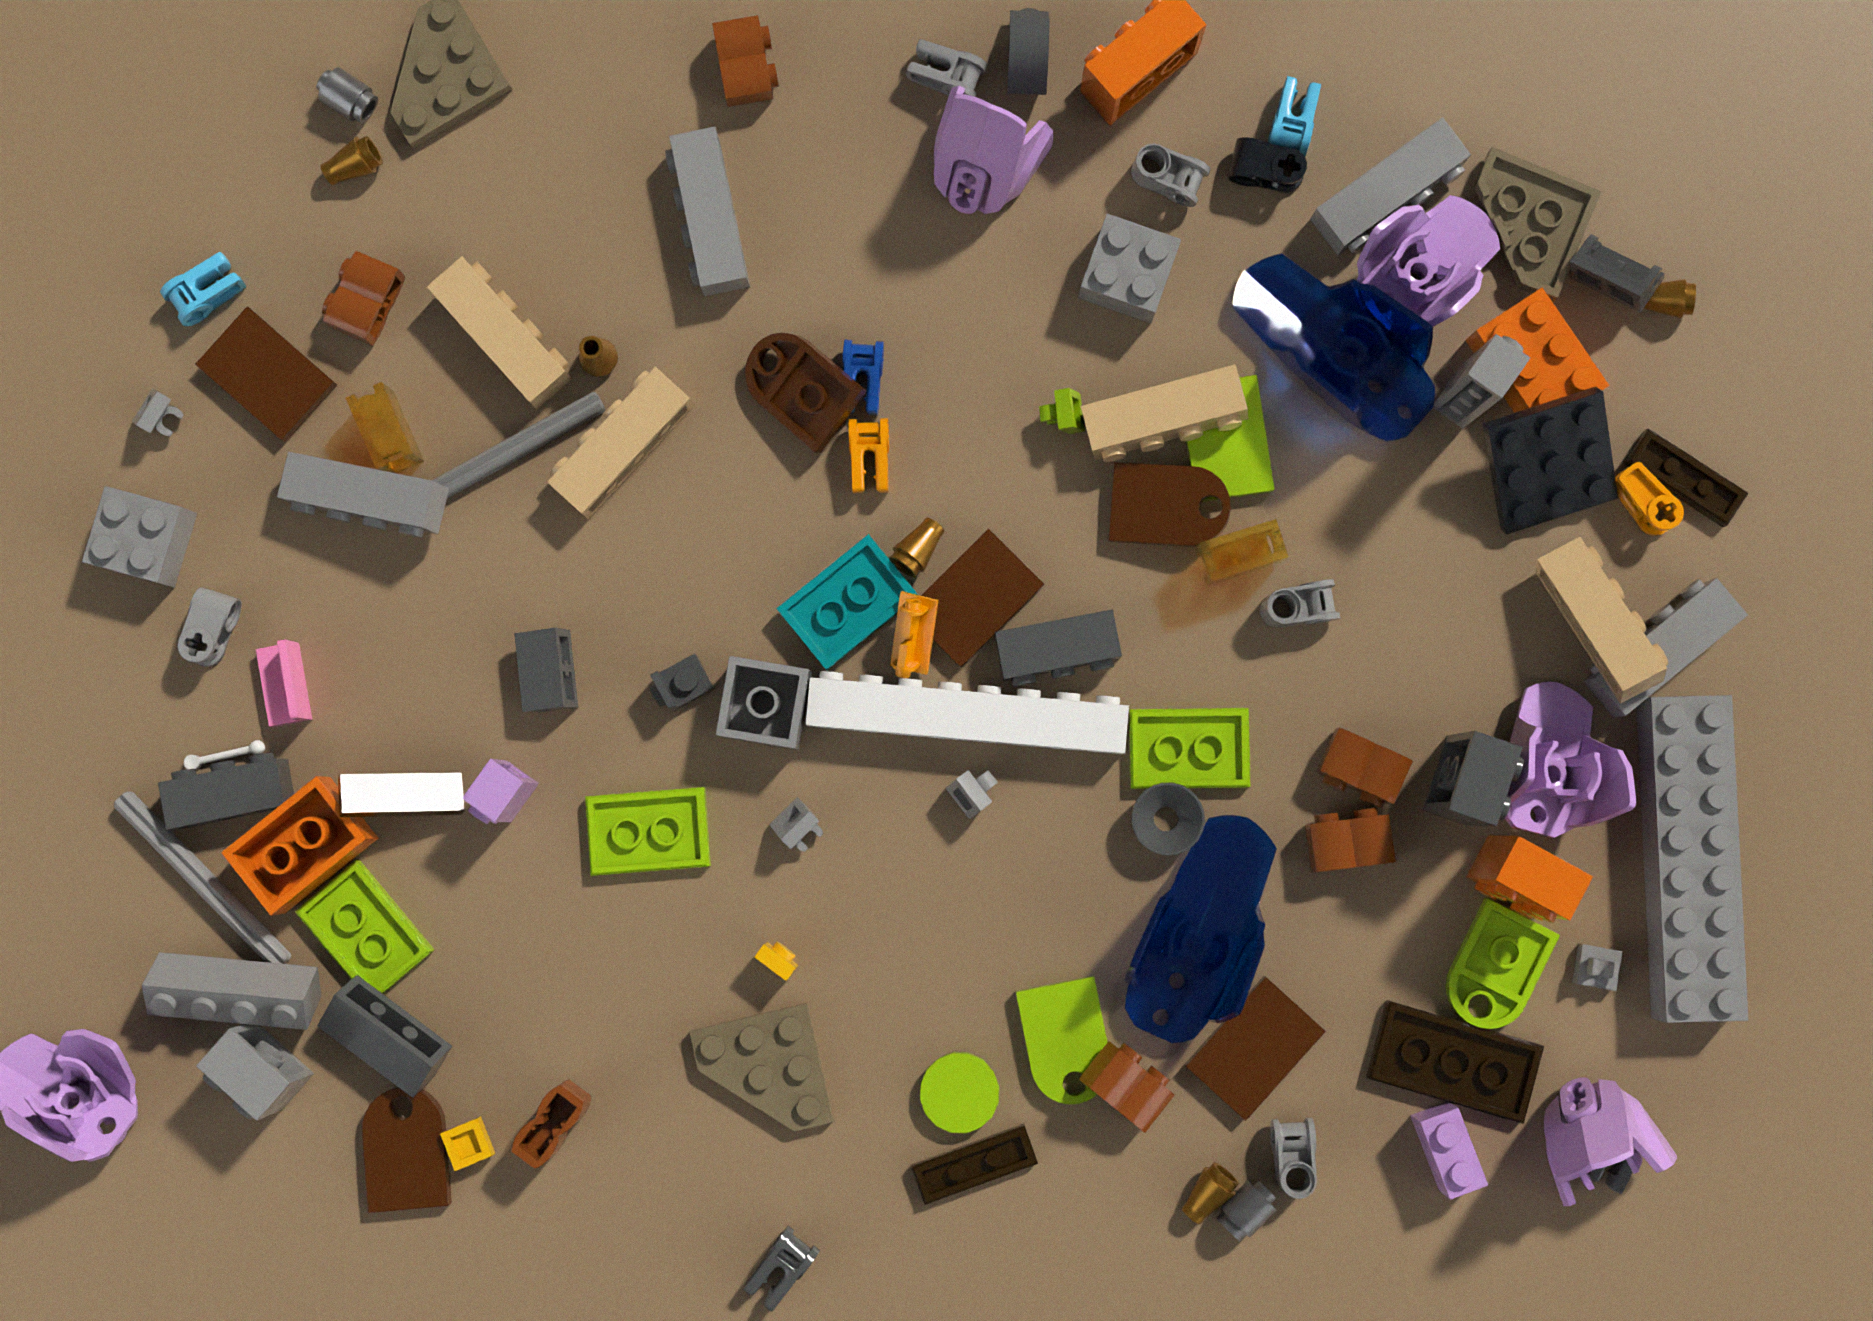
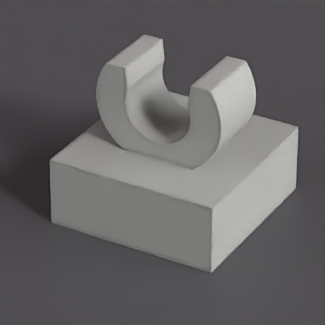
M152 388L132 422L149 433L155 427L161 434L171 436L173 432L163 426L162 418L166 414H174L182 419L184 415L175 406L168 405L171 401L170 398Z
M967 770L948 785L946 790L966 816L971 819L992 803L985 792L998 782L989 770L976 780Z
M798 797L769 824L777 836L790 849L796 845L799 850L804 852L808 847L802 841V838L809 831H814L819 837L823 835L822 829L817 824L819 820Z
M1578 943L1572 983L1616 991L1623 951Z

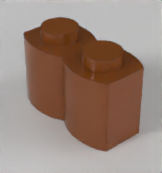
M758 15L712 23L727 106L731 107L772 100L771 88L779 87L775 63L767 64L765 50L772 49L768 25L760 27Z
M355 251L352 257L346 258L340 267L338 277L341 282L334 294L330 293L323 303V322L336 331L373 346L380 336L388 313L400 293L405 275L396 267Z
M1339 727L1335 729L1316 772L1324 776L1322 783L1342 792L1345 791L1346 787H1350L1361 793L1359 800L1381 809L1383 803L1394 805L1413 760Z
M1370 808L1354 810V819L1339 820L1338 813L1314 815L1315 824L1305 825L1311 872L1396 862L1389 814L1378 816V809Z
M1108 1041L1079 1080L1141 1131L1146 1133L1175 1096L1165 1087L1170 1080L1152 1065L1147 1071L1138 1064L1142 1057L1124 1042L1118 1048Z
M570 1079L553 1088L542 1099L536 1117L524 1125L516 1135L512 1145V1153L534 1169L543 1165L562 1147L567 1131L586 1114L590 1106L591 1095Z

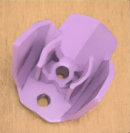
M964 87L951 88L935 140L934 184L945 198L949 197L950 204L961 213L972 214L976 210L983 212V214L998 212L1006 203L1021 194L1053 146V130L1046 122L1039 120L1025 135L1027 123L1021 118L1001 107L964 94ZM966 188L971 190L969 194L965 192Z
M1452 195L1448 196L1427 213L1424 212V209L1419 204L1401 207L1372 230L1357 261V298L1368 309L1371 316L1377 319L1389 331L1400 333L1408 331L1423 332L1455 315L1480 291L1484 276L1480 270L1500 250L1499 238L1492 221L1484 211L1473 203ZM1412 272L1417 274L1419 280L1414 279L1410 273ZM1390 295L1393 298L1390 302V309L1381 308L1378 304V299L1387 298Z
M1542 682L1524 689L1510 743L1523 747L1520 757L1524 759V764L1518 780L1511 782L1507 797L1511 798V804L1505 818L1512 828L1549 838H1555L1576 827L1592 826L1633 810L1636 805L1633 770L1624 751L1612 748L1591 738L1593 706L1579 693L1558 682ZM1531 809L1535 813V821L1531 819Z
M86 1029L71 1030L63 1034L61 1042L57 1046L31 1033L13 1042L0 1053V1111L6 1126L60 1158L70 1162L80 1160L91 1162L109 1156L115 1146L125 1139L127 1131L138 1118V1100L135 1095L136 1079L120 1047L109 1038ZM102 1122L105 1125L115 1124L116 1127L111 1133L103 1134L100 1124Z
M1585 1077L1573 1079L1563 1085L1560 1089V1097L1558 1095L1546 1108L1544 1115L1546 1152L1563 1206L1576 1204L1569 1181L1579 1177L1589 1191L1595 1189L1588 1174L1592 1170L1607 1167L1626 1159L1633 1174L1640 1172L1639 1168L1643 1157L1655 1172L1659 1173L1674 1165L1677 1159L1674 1150L1640 1102L1623 1091L1615 1081L1598 1079V1082L1591 1084L1590 1080Z

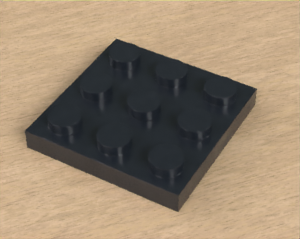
M1597 386L1482 423L1499 525L1506 535L1618 499L1604 394Z

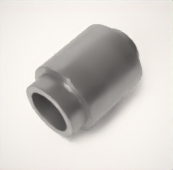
M340 67L332 71L326 70L320 76L316 85V89L319 91V101L350 121L366 122L373 114L378 103V97L372 94V88Z
M1247 1180L1235 1193L1236 1195L1221 1207L1223 1212L1217 1217L1218 1221L1239 1242L1246 1235L1251 1237L1277 1211L1272 1205L1277 1198L1260 1181L1253 1186Z

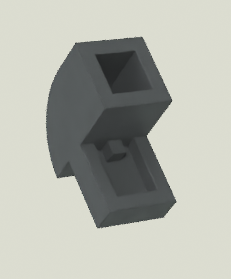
M1025 8L1020 11L1010 10L1007 94L1046 95L1049 57V12L1033 8Z

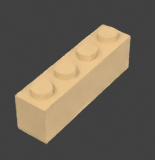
M461 256L433 280L427 288L523 396L538 410L572 380L564 370L570 364L555 347L547 351L542 346L539 340L544 335L529 318L522 323L513 312L518 306L503 289L496 294L490 288L488 283L493 278L478 261L471 266Z
M1236 364L1081 406L1094 459L1103 458L1104 462L1122 459L1126 456L1127 451L1139 448L1143 452L1157 450L1165 445V441L1180 438V441H1191L1203 436V431L1218 427L1219 431L1232 430L1241 426L1243 420L1248 419V408Z
M656 366L650 373L648 371L642 372L631 385L633 391L623 401L620 399L616 400L606 410L604 414L605 421L596 430L591 428L586 431L577 443L579 448L569 459L567 457L560 459L550 471L552 477L547 482L587 519L598 510L695 406L692 400Z
M1578 537L1538 558L1536 575L1621 704L1663 682L1667 671L1668 659L1662 648L1657 643L1652 645L1644 634L1646 626L1640 615L1635 610L1630 612L1623 602L1625 596L1619 583L1614 578L1608 579L1601 569L1603 562L1597 550L1593 546L1587 548L1582 538Z

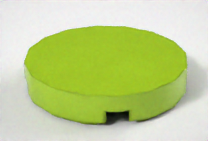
M951 1052L939 1057L927 1068L921 1081L920 1101L926 1116L937 1127L950 1133H968L981 1128L992 1118L999 1103V1084L994 1071L984 1059L969 1052Z

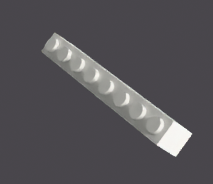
M820 671L819 678L810 677L806 726L1125 754L1129 705H1120L1119 697L1096 696L1095 703L1080 701L1081 694L1057 692L1056 699L1040 698L1041 691L1033 689H1017L1016 696L1001 694V687L978 685L977 692L961 691L962 684L953 682H938V689L922 687V680L899 678L898 685L882 684L883 677L873 675H859V682L843 680V673Z

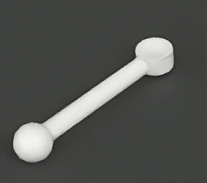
M255 740L249 746L202 757L188 755L184 759V766L186 769L198 770L202 764L250 753L253 755L263 754L265 745L262 741Z

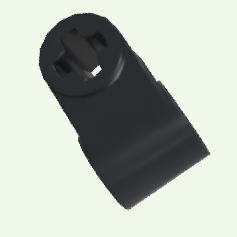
M1242 137L1236 140L1228 180L1242 186L1290 193L1301 185L1307 170V161L1305 156L1297 149L1269 144L1255 138ZM1284 165L1292 166L1291 177L1283 175Z

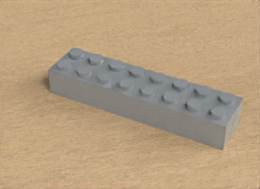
M1732 695L1649 697L1638 705L1636 709L1651 1018L1666 1023L1748 1021Z

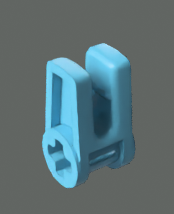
M1287 76L1267 143L1294 148L1306 156L1314 128L1313 119L1321 84L1315 82L1309 84L1300 105V116L1296 117L1292 114L1291 108L1298 93V90H1296L1298 82L1296 78Z
M216 253L184 274L170 279L161 288L160 293L165 301H171L179 313L178 319L183 326H192L201 322L213 310L246 288L244 281L236 273H230L221 280H216L218 277H223V274L231 268L229 260L223 253ZM216 280V283L204 289V287H206L208 284Z

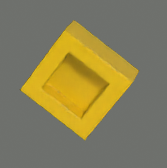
M778 941L773 946L768 942L764 943L754 956L785 981L791 977L799 966L792 961L796 955Z
M481 1116L440 1133L454 1171L496 1154Z

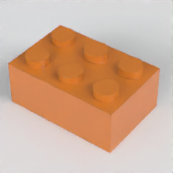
M1153 0L1146 7V14L1137 22L1133 20L1127 21L1115 33L1116 39L1106 47L1102 44L1097 46L1085 58L1084 62L1086 64L1082 73L1080 92L1110 126L1198 53L1207 24L1186 0Z
M1543 287L1477 329L1465 340L1473 353H1475L1495 334L1500 337L1508 336L1521 344L1524 349L1523 353L1530 357V360L1503 396L1514 413L1596 386L1602 391L1610 386Z
M316 776L221 853L271 916L286 914L379 838L363 817H340L338 786L331 777Z
M1488 835L1466 876L1476 882L1474 889L1479 893L1494 900L1498 898L1505 902L1506 900L1511 901L1512 903L1509 908L1528 919L1533 917L1539 921L1544 919L1551 923H1554L1555 919L1571 920L1593 878L1592 875L1520 836Z

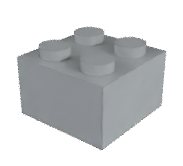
M1107 213L1083 278L1078 298L1152 323L1181 239Z
M105 486L82 562L175 588L197 513L181 506Z
M729 656L716 735L729 739L799 750L812 672L805 668Z
M250 1024L229 1028L196 1065L204 1073L203 1080L211 1088L219 1092L224 1091L234 1100L233 1106L242 1116L248 1119L254 1118L256 1121L283 1110L314 1074L261 1025Z

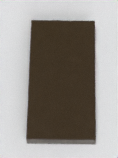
M1386 1000L1366 1078L1524 1124L1544 1046Z

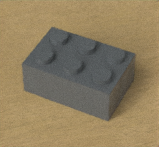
M1478 731L1447 735L1422 810L1466 826H1497L1499 820L1503 821L1506 818L1510 808L1511 798L1507 797L1511 782H1516L1521 774L1524 759L1520 757L1523 747Z

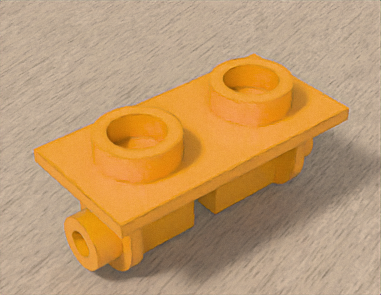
M904 591L900 592L890 666L895 669L897 677L909 678L911 677V672L928 674L939 600Z

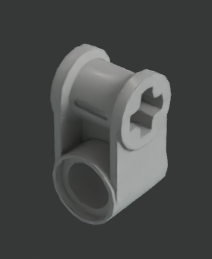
M1152 143L1140 149L1133 162L1131 173L1133 180L1140 187L1163 195L1177 204L1194 207L1198 202L1196 194L1203 177L1209 175L1210 167L1197 158L1182 155L1160 144ZM1147 159L1154 160L1160 166V171L1158 173L1147 172L1142 166V161ZM1187 176H1189L1190 179L1188 181L1187 186H1184Z
M1334 579L1315 581L1274 591L1265 597L1260 605L1262 620L1273 628H1281L1300 624H1318L1341 619L1340 612L1335 611L1331 588L1335 586ZM1276 598L1285 600L1288 604L1289 615L1287 618H1280L1274 613L1272 605Z
M204 587L197 589L191 599L188 616L178 639L177 647L180 655L187 661L197 663L200 666L210 667L218 664L225 655L232 631L239 620L242 608L241 600ZM198 643L207 644L205 652L196 650Z
M1305 1118L1304 1122L1280 1123L1278 1119H1271L1270 1138L1274 1155L1276 1184L1292 1198H1306L1313 1193L1317 1184L1315 1160L1316 1131L1313 1118ZM1287 1136H1300V1137L1285 1138V1137H1287ZM1293 1168H1302L1305 1173L1303 1184L1298 1188H1289L1286 1183L1288 1172Z

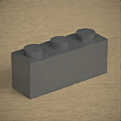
M1113 609L997 631L994 635L1003 681L1012 680L1013 687L1035 683V675L1051 672L1052 679L1075 675L1074 668L1090 665L1091 672L1113 668V660L1122 657Z
M263 753L250 756V764L235 766V761H224L211 764V772L196 774V769L172 772V780L158 782L166 830L185 829L275 810L294 794L288 759L274 758L273 753Z
M358 975L334 994L317 1025L412 1098L435 1076L452 1048V1045Z

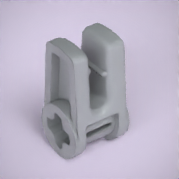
M919 39L916 46L917 56L927 61V64L932 63L948 69V71H940L931 68L930 65L925 66L911 62L906 70L907 78L910 81L944 93L949 96L951 88L961 86L965 88L964 94L975 97L976 92L974 88L979 76L985 74L988 66L987 63L972 53L957 51Z

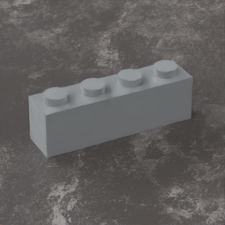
M1442 117L1317 207L1310 220L1337 256L1347 249L1354 253L1366 244L1369 238L1368 234L1388 216L1409 204L1413 206L1423 204L1434 194L1431 190L1441 181L1447 186L1465 172L1462 166L1471 154Z
M716 127L669 136L672 149L666 150L665 155L670 174L677 173L680 186L673 188L677 210H685L687 224L681 225V232L685 248L693 249L695 262L688 263L693 286L700 285L704 296L750 287Z
M1495 334L1455 371L1431 407L1461 428H1465L1503 398L1530 360V357L1523 353V347L1516 340L1508 336L1500 337Z
M288 452L277 498L290 502V510L314 515L315 509L327 511L326 517L333 520L350 523L351 516L362 518V525L386 530L387 524L400 526L399 533L422 538L424 531L434 534L439 533L449 488L431 480Z
M1717 578L1706 582L1697 579L1680 592L1683 599L1674 607L1667 604L1650 617L1653 624L1646 629L1644 634L1652 645L1657 643L1662 648L1668 659L1667 671L1663 682L1620 704L1595 664L1593 663L1589 667L1592 674L1583 682L1613 718L1629 714L1748 616Z
M162 952L158 953L142 984L147 1015L303 1030L308 1029L322 996L318 967Z

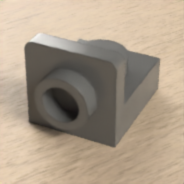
M695 653L661 672L656 671L650 675L655 684L649 686L656 702L660 707L667 705L668 709L676 711L715 689Z

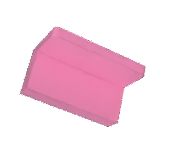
M285 639L277 641L275 646L256 649L269 727L312 720L299 643Z

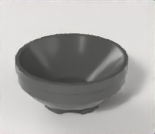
M1172 782L1156 784L1146 789L1137 798L1131 815L1133 831L1139 842L1146 849L1165 856L1177 855L1192 848L1199 840L1205 824L1204 810L1198 797L1190 789ZM1162 807H1170L1177 815V824L1169 831L1160 830L1154 822L1156 811Z

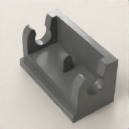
M1591 234L1577 254L1570 260L1571 279L1641 313L1664 279V273L1661 272L1662 268L1654 265L1650 269L1601 245V242L1598 241L1599 237Z
M548 628L514 633L522 712H547L578 708L570 630Z

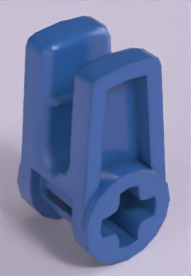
M845 339L842 370L856 382L860 375L864 374L868 377L867 396L864 398L866 412L868 415L878 416L880 381L883 375L884 341H876L875 345L853 344V340Z

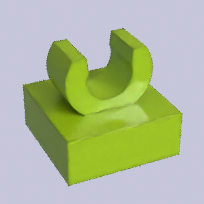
M1071 388L1054 390L1055 404L1039 406L1041 422H1047V425L1058 424V429L1068 434L1085 432L1081 410V394Z

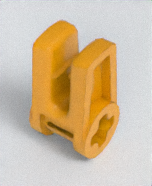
M880 418V422L857 423V419H849V451L852 464L853 494L863 493L865 490V475H867L864 467V457L869 452L875 454L876 475L873 478L876 480V489L880 493H888V418ZM878 435L877 437H860V436Z
M1641 462L1634 463L1615 476L1618 498L1644 533L1657 536L1680 524L1684 516L1681 502ZM1661 509L1665 515L1661 521H1658L1655 515Z

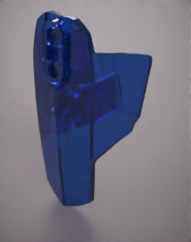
M1282 253L1260 260L1243 272L1235 289L1233 309L1291 371L1331 408L1355 427L1385 442L1406 438L1434 407L1435 385L1424 369L1432 347L1433 327L1422 317L1375 285L1363 284L1352 279L1342 284L1327 286ZM1370 381L1378 382L1381 385V392H1372L1368 387V383ZM1398 406L1407 407L1411 412V417H1401L1398 413Z
M1235 815L1208 818L1199 840L1190 848L1167 893L1160 897L1155 905L1128 965L1124 981L1128 984L1125 1010L1135 1027L1172 1044L1193 1040L1208 1022L1222 1023L1239 1016L1243 1010L1265 947L1264 929L1266 925L1259 904L1277 848L1266 832L1251 819ZM1179 973L1183 977V984L1179 988L1173 989L1169 984V978L1172 974ZM1157 1010H1166L1167 1021L1162 1025L1155 1024L1153 1014Z

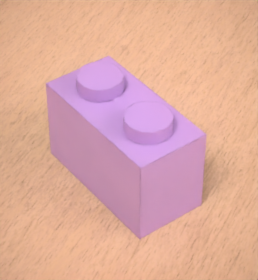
M490 758L462 799L471 805L468 812L486 824L490 821L495 824L498 822H512L539 783L510 762Z
M1444 1102L1410 1115L1439 1192L1451 1200L1488 1186L1457 1106L1450 1102Z

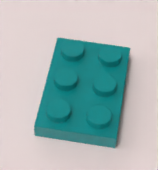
M868 534L776 609L823 667L829 670L897 614L901 591L918 594Z

